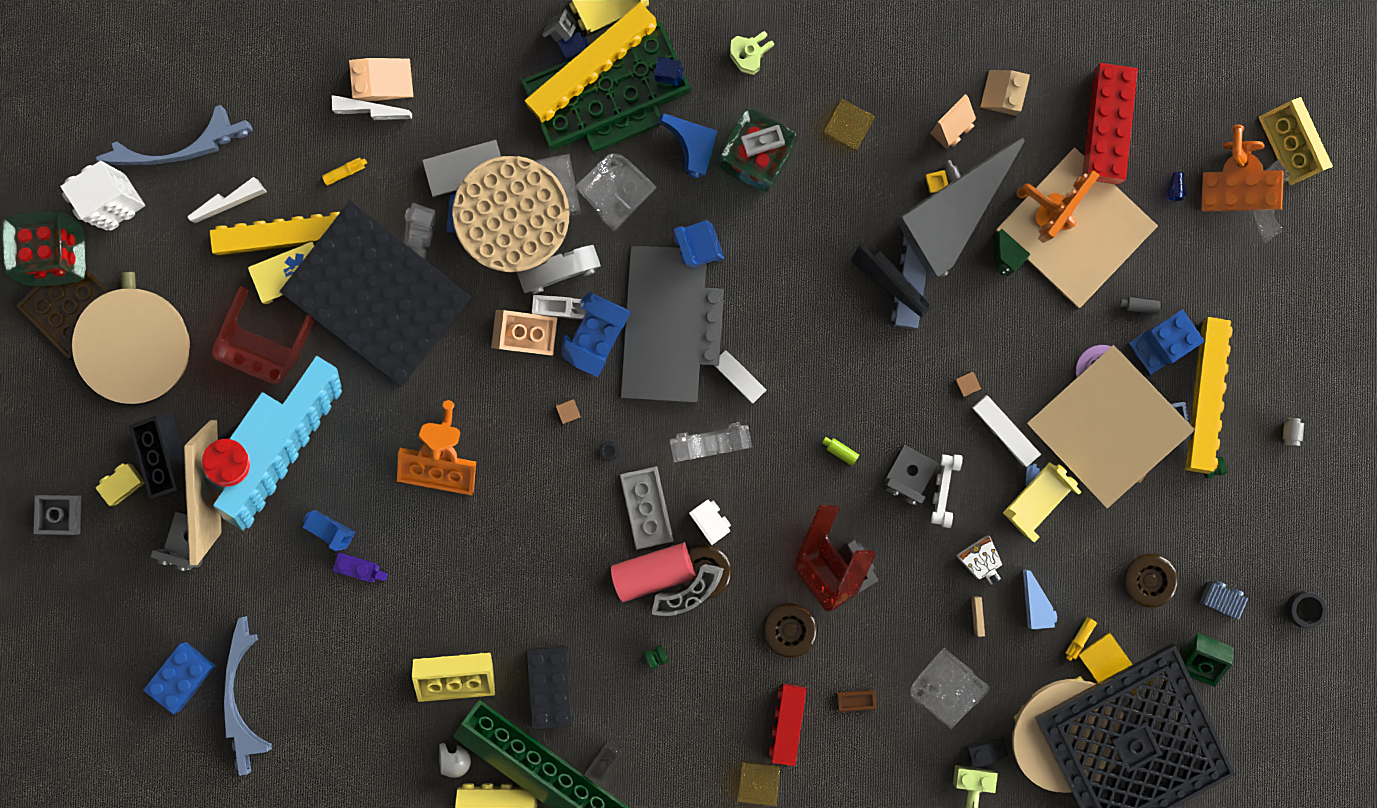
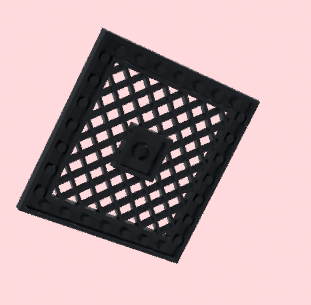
M1173 643L1035 717L1079 808H1102L1099 801L1105 803L1103 808H1110L1111 805H1115L1117 808H1175L1235 775L1177 647ZM1158 678L1164 679L1161 688L1155 686ZM1169 684L1171 685L1173 691L1167 690ZM1141 687L1147 688L1144 697L1138 696ZM1153 690L1159 692L1157 700L1150 699ZM1165 694L1172 695L1169 704L1163 703ZM1124 696L1130 698L1127 706L1121 705ZM1136 700L1142 701L1139 710L1133 708ZM1177 700L1181 707L1175 706ZM1148 703L1155 705L1152 713L1145 712ZM1106 705L1113 707L1110 716L1103 714ZM1161 707L1167 708L1164 717L1158 715ZM1119 709L1125 710L1122 719L1116 717ZM1173 710L1179 711L1177 720L1170 719ZM1131 712L1138 714L1135 722L1128 721ZM1089 715L1096 716L1093 725L1086 723ZM1144 716L1150 717L1148 723L1142 720ZM1184 717H1186L1188 723L1183 722ZM1102 718L1108 720L1105 728L1099 727ZM1156 719L1162 721L1160 729L1153 728ZM1114 722L1121 723L1118 732L1111 730ZM1168 723L1175 724L1172 733L1166 731ZM1072 724L1078 726L1076 734L1069 733ZM1181 726L1187 728L1184 736L1178 735ZM1084 727L1091 729L1088 737L1082 736ZM1097 731L1103 732L1101 741L1094 739ZM1152 732H1153V733H1157L1156 740H1155V738H1154ZM1192 732H1193V734H1194V736H1195L1196 739L1190 738ZM1109 734L1114 735L1110 738L1112 744L1107 743ZM1163 736L1170 737L1167 745L1161 744ZM1068 737L1074 739L1073 742H1072V745H1071V743H1070ZM1176 739L1182 740L1179 749L1173 747ZM1080 740L1086 742L1084 750L1077 749ZM1188 742L1194 744L1192 752L1185 751ZM1092 744L1099 745L1096 754L1089 752ZM1105 747L1111 749L1108 757L1102 756ZM1159 748L1165 750V752H1164L1162 758L1158 757V756L1162 755V753H1161V751H1160ZM1199 749H1201L1203 755L1198 754ZM1171 751L1177 753L1175 761L1168 760ZM1075 753L1081 754L1080 761L1078 760ZM1116 753L1118 754L1120 760L1114 759ZM1184 755L1190 756L1187 765L1181 763ZM1087 757L1094 758L1091 766L1085 765ZM1196 758L1202 760L1199 768L1193 767ZM1100 760L1106 761L1104 770L1097 768ZM1154 761L1160 762L1158 770L1152 769ZM1112 763L1119 765L1116 773L1110 772ZM1167 764L1172 765L1170 774L1164 772ZM1179 768L1185 769L1182 777L1176 776ZM1124 769L1129 773V776L1122 775ZM1084 770L1089 771L1088 776H1086ZM1137 770L1143 771L1141 780L1135 778ZM1095 773L1102 774L1099 782L1092 781ZM1149 774L1156 775L1153 783L1147 782ZM1108 776L1114 777L1112 785L1105 784ZM1162 777L1168 778L1165 786L1159 785ZM1120 779L1126 781L1124 789L1118 788ZM1132 783L1139 784L1136 792L1130 791ZM1091 785L1097 787L1095 793H1094V791H1093ZM1145 786L1151 787L1149 795L1142 794ZM1103 789L1109 790L1107 798L1100 797ZM1115 792L1122 793L1119 801L1113 800ZM1128 795L1134 797L1131 805L1125 803Z

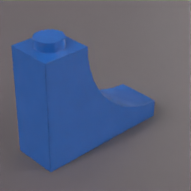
M667 114L660 115L657 123L669 129L681 144L684 154L683 171L687 172L688 176L692 178L706 175L717 131Z
M312 510L311 513L308 512L303 519L305 523L303 528L324 540L329 545V548L335 551L347 549L356 533L317 510Z

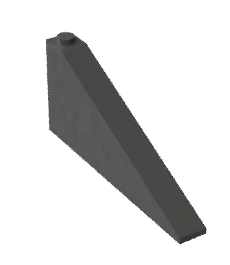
M1023 138L1013 141L895 219L930 278L938 277L940 279L949 273L947 270L954 266L1025 141Z

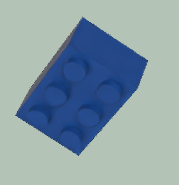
M187 642L181 643L143 691L172 714H176L182 710L216 665Z

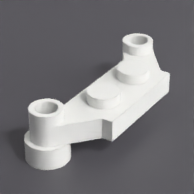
M942 454L940 466L943 467L941 474H937L936 485L939 486L938 492H935L933 496L935 512H932L931 523L940 524L946 528H951L953 513L945 512L951 471H960L962 465L961 455L954 454V456Z

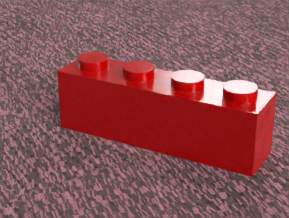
M782 683V688H778L777 699L780 700L779 707H775L774 713L777 724L772 727L771 738H774L773 746L770 745L768 757H772V763L795 766L806 696V687Z

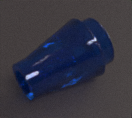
M1177 171L1172 173V179L1167 192L1171 201H1183L1187 195L1183 172Z

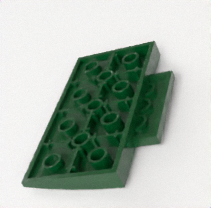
M658 22L655 30L649 35L646 34L637 46H632L627 50L623 58L613 62L609 70L600 73L595 82L586 85L581 94L573 96L564 108H559L550 120H545L541 123L538 119L551 151L587 137L593 153L601 151L660 126L657 123L660 116L657 107L691 93V87L662 22ZM574 58L522 79L528 97Z

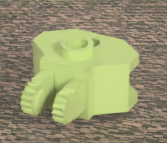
M765 31L755 38L747 39L736 36L731 40L730 57L741 72L750 75L756 74L760 69V58L774 46L773 41L767 42L761 48L757 44L766 38L767 33Z

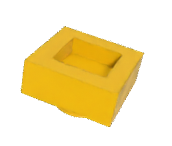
M945 170L925 175L930 194L936 193L948 185Z

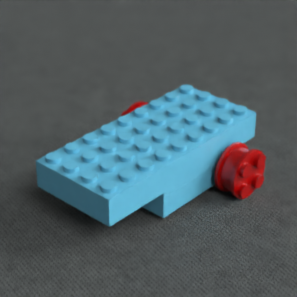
M316 356L284 404L279 403L262 392L231 438L214 441L205 449L202 456L204 476L213 489L220 494L214 503V507L224 520L242 531L252 525L254 522L253 516L257 511L260 512L263 509L266 497L274 493L277 487L275 484L279 478L283 479L288 471L286 469L290 462H295L299 455L297 452L300 447L306 446L310 439L308 436L311 431H316L321 423L319 420L322 415H327L331 409L330 404L333 399H337L340 396L342 390L336 367Z

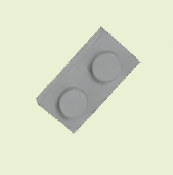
M779 125L741 137L747 157L785 145Z

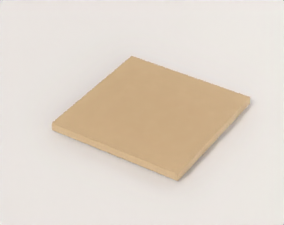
M1073 148L1036 189L1046 197L1051 193H1059L1064 197L1067 192H1071L1075 188L1072 185L1079 176L1082 177L1084 156L1076 148ZM1094 182L1072 213L1076 221L1075 227L1059 231L1053 239L1045 243L1037 239L1041 234L1039 232L1041 227L1036 224L1034 215L1041 205L1030 196L1011 213L996 231L998 232L1003 229L1031 255L1026 260L1079 309L1158 225L1114 184Z
M1114 345L1027 423L1106 508L1110 507L1195 431Z
M210 420L184 446L190 565H198L221 534V515L214 507V503L220 494L213 489L206 479L202 467V456L205 449L211 443L218 440L217 420Z

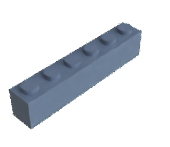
M904 235L902 246H905V251L901 253L899 262L902 265L901 273L923 296L927 272ZM894 296V302L897 304L896 310H892L891 321H894L893 326L916 330L919 326L920 316Z

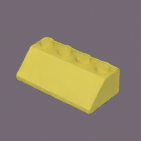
M1301 97L1259 116L1289 185H1293L1333 167Z
M490 653L413 659L412 680L418 702L495 695L493 663Z
M465 783L457 789L455 808H537V797L523 787L513 786L511 783H503L501 786H493L492 783H484L482 786Z

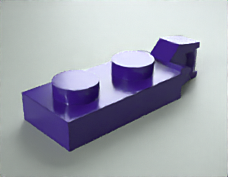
M338 552L333 568L334 572L367 582H375L376 579L385 581L388 573L379 570L380 566L376 565V563Z

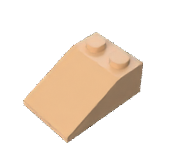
M365 58L349 60L354 100L370 102L413 97L410 59Z
M966 94L938 121L930 133L946 149L950 145L954 147L961 140L959 136L963 132L967 134L974 127L972 123L976 118Z
M496 310L491 348L553 356L557 318Z

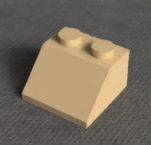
M989 70L980 107L1018 116L1022 110L1030 75L1012 70Z

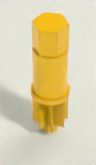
M359 157L322 175V178L328 186L364 169L367 161L365 158L361 160Z
M1086 618L1065 652L1067 654L1066 659L1071 661L1073 658H1077L1097 624L1094 620Z

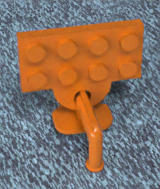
M1234 125L1232 127L1233 142L1223 143V148L1225 150H1232L1233 154L1225 163L1223 172L1203 173L1202 211L1282 210L1283 170L1263 171V166L1259 159L1251 154L1252 151L1263 149V142L1242 141L1244 127L1242 125Z
M1093 170L1088 174L1084 173L1082 177L1079 176L1072 185L1075 188L1071 192H1067L1064 197L1059 193H1051L1046 197L1030 184H1025L1017 190L1019 198H1026L1029 195L1041 205L1034 215L1036 224L1041 227L1039 230L1041 234L1037 238L1038 240L1045 243L1053 239L1059 231L1075 227L1076 221L1072 213L1100 176Z
M446 400L442 404L444 408L442 424L427 423L422 426L419 438L424 444L421 445L420 450L399 449L397 482L473 495L476 462L457 458V453L452 446L458 443L460 431L455 427H451L454 403Z

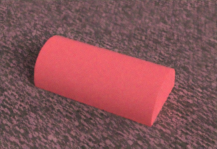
M685 542L611 566L613 583L622 602L696 579Z

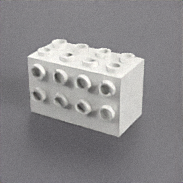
M102 161L93 166L89 165L83 168L82 173L76 177H69L65 180V184L60 186L64 191L62 193L64 199L68 203L71 202L74 207L72 211L79 220L82 219L84 222H89L91 225L105 230L115 229L119 226V222L124 219H131L135 216V212L145 207V204L127 176Z

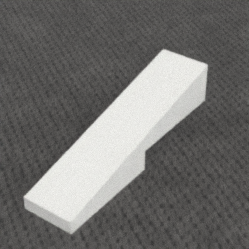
M332 95V110L335 114L371 113V117L374 120L412 119V113L406 109Z
M253 177L226 198L217 194L190 214L188 218L194 223L200 222L262 195L267 191Z
M985 395L972 407L995 436L1000 438L1023 466L1027 467L1041 455L988 395Z

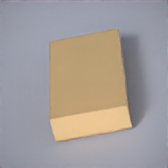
M975 596L971 598L974 634L981 637L985 636L982 597Z

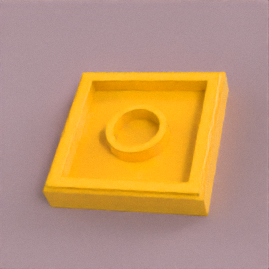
M1107 633L1078 655L1097 683L1132 665L1111 633Z

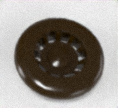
M699 545L691 548L688 553L692 566H694L696 578L700 567L704 564L715 566L718 563L720 568H724L717 587L706 599L720 595L731 581L732 567L730 560L722 550L711 545ZM712 558L715 561L712 563L709 559ZM696 559L699 560L697 564L693 563ZM695 580L682 583L681 585L684 589H687Z
M1144 554L1134 559L1128 566L1125 573V587L1132 600L1139 605L1150 608L1159 607L1169 602L1175 595L1178 588V574L1174 565L1167 558L1158 554Z
M783 604L773 609L767 616L763 628L764 638L769 648L776 654L788 658L798 657L809 651L815 643L817 624L813 615L803 606ZM799 619H801V620L803 621L802 624H799V622H798ZM775 629H778V634H775ZM779 636L782 638L781 642L777 639Z

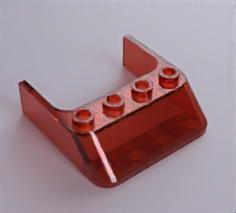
M240 286L213 346L212 355L217 361L269 383L279 384L297 362L315 319L312 316H306L293 348L284 347L244 330L237 324V316L249 290Z
M819 505L795 561L797 573L826 611L835 610L857 595L876 555L874 550H856L848 566L829 541V532L840 509L838 505Z

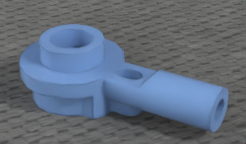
M1037 464L1028 465L1026 486L1040 473V468H1037Z

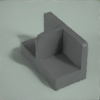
M565 8L548 21L542 35L545 38L550 34L557 42L562 39L567 41L571 38L578 22Z

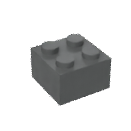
M35 495L34 534H80L81 496Z

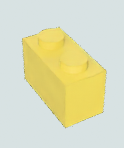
M123 463L114 470L115 473L113 475H107L99 481L100 485L96 489L109 506H116L145 483L132 464L125 465Z

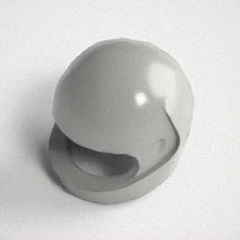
M445 743L439 744L440 774L453 778L464 775L471 763L467 750L457 745L456 752L451 754L448 752Z

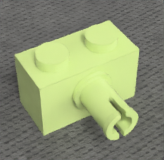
M955 765L953 785L956 788L968 790L966 808H978L980 792L995 793L997 773L994 770Z

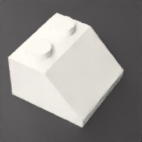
M706 500L689 513L711 545H713L730 532L728 527L731 524L725 516L721 518L717 513L720 509L714 500L712 502Z

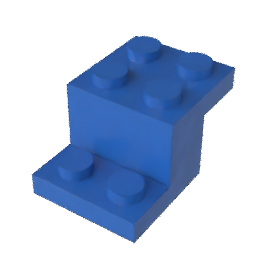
M705 220L686 228L680 226L674 229L675 234L673 238L676 245H679L682 252L679 255L682 263L686 264V266L695 268L712 261L719 262L724 260L711 222Z
M1182 309L1167 320L1156 324L1129 342L1128 345L1147 374L1151 375L1166 364L1175 362L1205 341Z

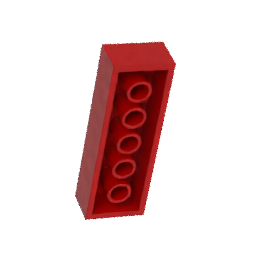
M1100 63L1094 69L1082 176L1084 173L1088 174L1094 170L1100 175L1095 182L1120 185L1126 180L1138 68Z

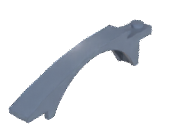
M219 105L215 107L211 121L204 133L189 147L177 153L165 156H147L133 152L119 142L112 143L114 151L97 156L96 159L111 165H156L189 160L219 151L218 143L226 144L232 138L246 137L253 130L251 124L246 120L231 125L226 110Z
M247 616L238 618L233 634L226 669L224 698L226 738L234 737L232 748L233 751H236L235 769L238 771L239 776L247 775L251 772L249 754L268 752L272 749L271 743L258 737L244 723L234 699V677L238 664L249 647L258 640L257 634L249 635Z

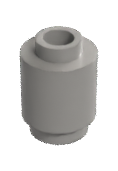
M1289 418L1288 421H1284L1282 439L1285 445L1300 446V441H1303L1304 423L1300 422L1301 419Z

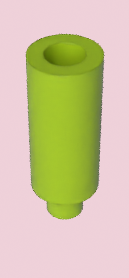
M825 437L822 444L827 446V451L850 466H853L859 457V454L834 438L830 440Z

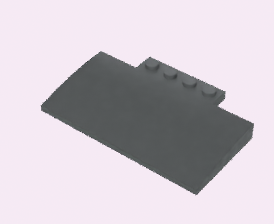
M631 246L627 310L631 311L626 321L621 398L697 403L700 365L719 366L724 289L705 288L706 264L695 268L686 266V264L682 263L679 255L682 252L681 248Z

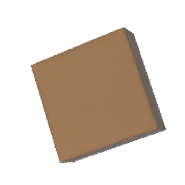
M974 372L955 379L963 397L981 389Z
M574 399L556 406L563 424L581 417Z

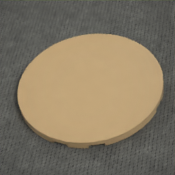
M502 156L481 163L463 179L454 198L453 224L461 245L476 261L497 271L521 272L541 265L558 250L568 229L569 205L562 185L546 167L528 158Z
M120 289L108 292L90 303L76 323L72 338V352L75 365L88 386L109 400L119 403L137 404L161 397L177 384L188 364L190 340L184 321L178 311L168 301L152 292L140 289Z
M1065 679L1053 682L1036 691L1032 698L1018 712L1014 730H1012L1013 754L1020 769L1036 785L1054 792H1071L1035 717L1094 686L1095 683L1078 679ZM1106 705L1103 714L1110 716L1113 707ZM1119 709L1116 717L1122 719L1124 714ZM1089 715L1086 723L1093 725L1096 716ZM1102 718L1099 727L1105 728L1108 720ZM1114 722L1111 730L1118 732L1121 723ZM1072 724L1069 733L1076 734L1078 726ZM1084 727L1082 736L1088 737L1091 729ZM1097 731L1094 739L1101 741L1103 732ZM1109 734L1107 743L1112 744L1110 738L1114 735ZM1068 737V739H1069V741H1070V743H1071V745H1072V742H1073L1074 739ZM1080 740L1077 749L1084 750L1086 742ZM1092 744L1089 752L1096 754L1099 745ZM1105 747L1102 756L1108 757L1111 749ZM1075 753L1078 760L1080 761L1081 754ZM1116 753L1114 759L1119 760L1120 758H1119L1118 754ZM1087 757L1085 765L1091 766L1094 758ZM1100 760L1097 768L1104 770L1106 761ZM1112 763L1110 772L1113 770L1116 764ZM1084 770L1086 776H1088L1089 771ZM1095 773L1092 781L1099 782L1102 774Z

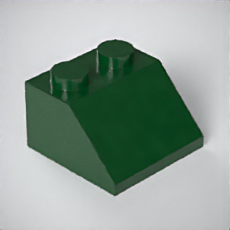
M1003 229L993 236L994 264L997 265L996 269L1001 274L1009 276L1031 254Z
M1197 633L1188 645L1183 658V663L1189 676L1215 687L1233 665L1234 647Z

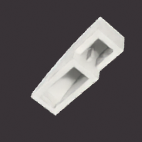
M533 295L532 314L582 320L586 311L581 308V299Z
M726 350L720 355L719 366H714L753 404L766 389Z

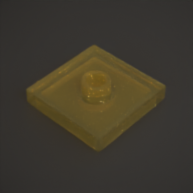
M841 99L824 134L857 151L875 116Z
M742 762L738 802L777 806L781 767Z

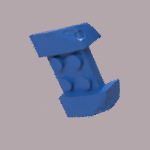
M589 292L580 301L581 308L586 313L573 339L563 335L561 354L565 360L576 368L599 377L606 363V358L631 311Z

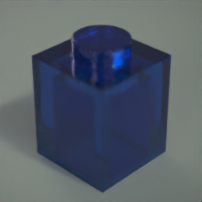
M579 32L573 34L567 41L564 39L558 41L566 61L575 58L589 46L586 37H581Z
M658 57L654 73L655 81L678 86L679 79L682 80L684 76V68H682L681 61Z

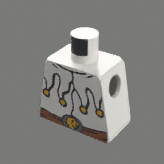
M990 536L983 537L956 555L977 579L986 576L991 585L1001 579L995 569L1000 567L1002 563Z

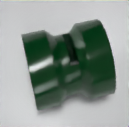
M1222 456L1216 457L1218 464L1214 472L1209 474L1203 473L1205 478H1212L1214 474L1218 476L1226 475L1227 467Z
M662 644L656 646L654 650L644 652L651 670L656 668L658 664L669 662Z

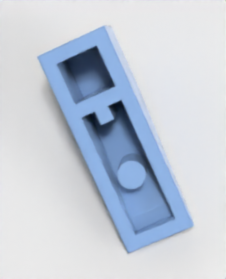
M1023 570L1028 628L1055 627L1054 623L1057 622L1056 611H1053L1052 605L1031 571Z

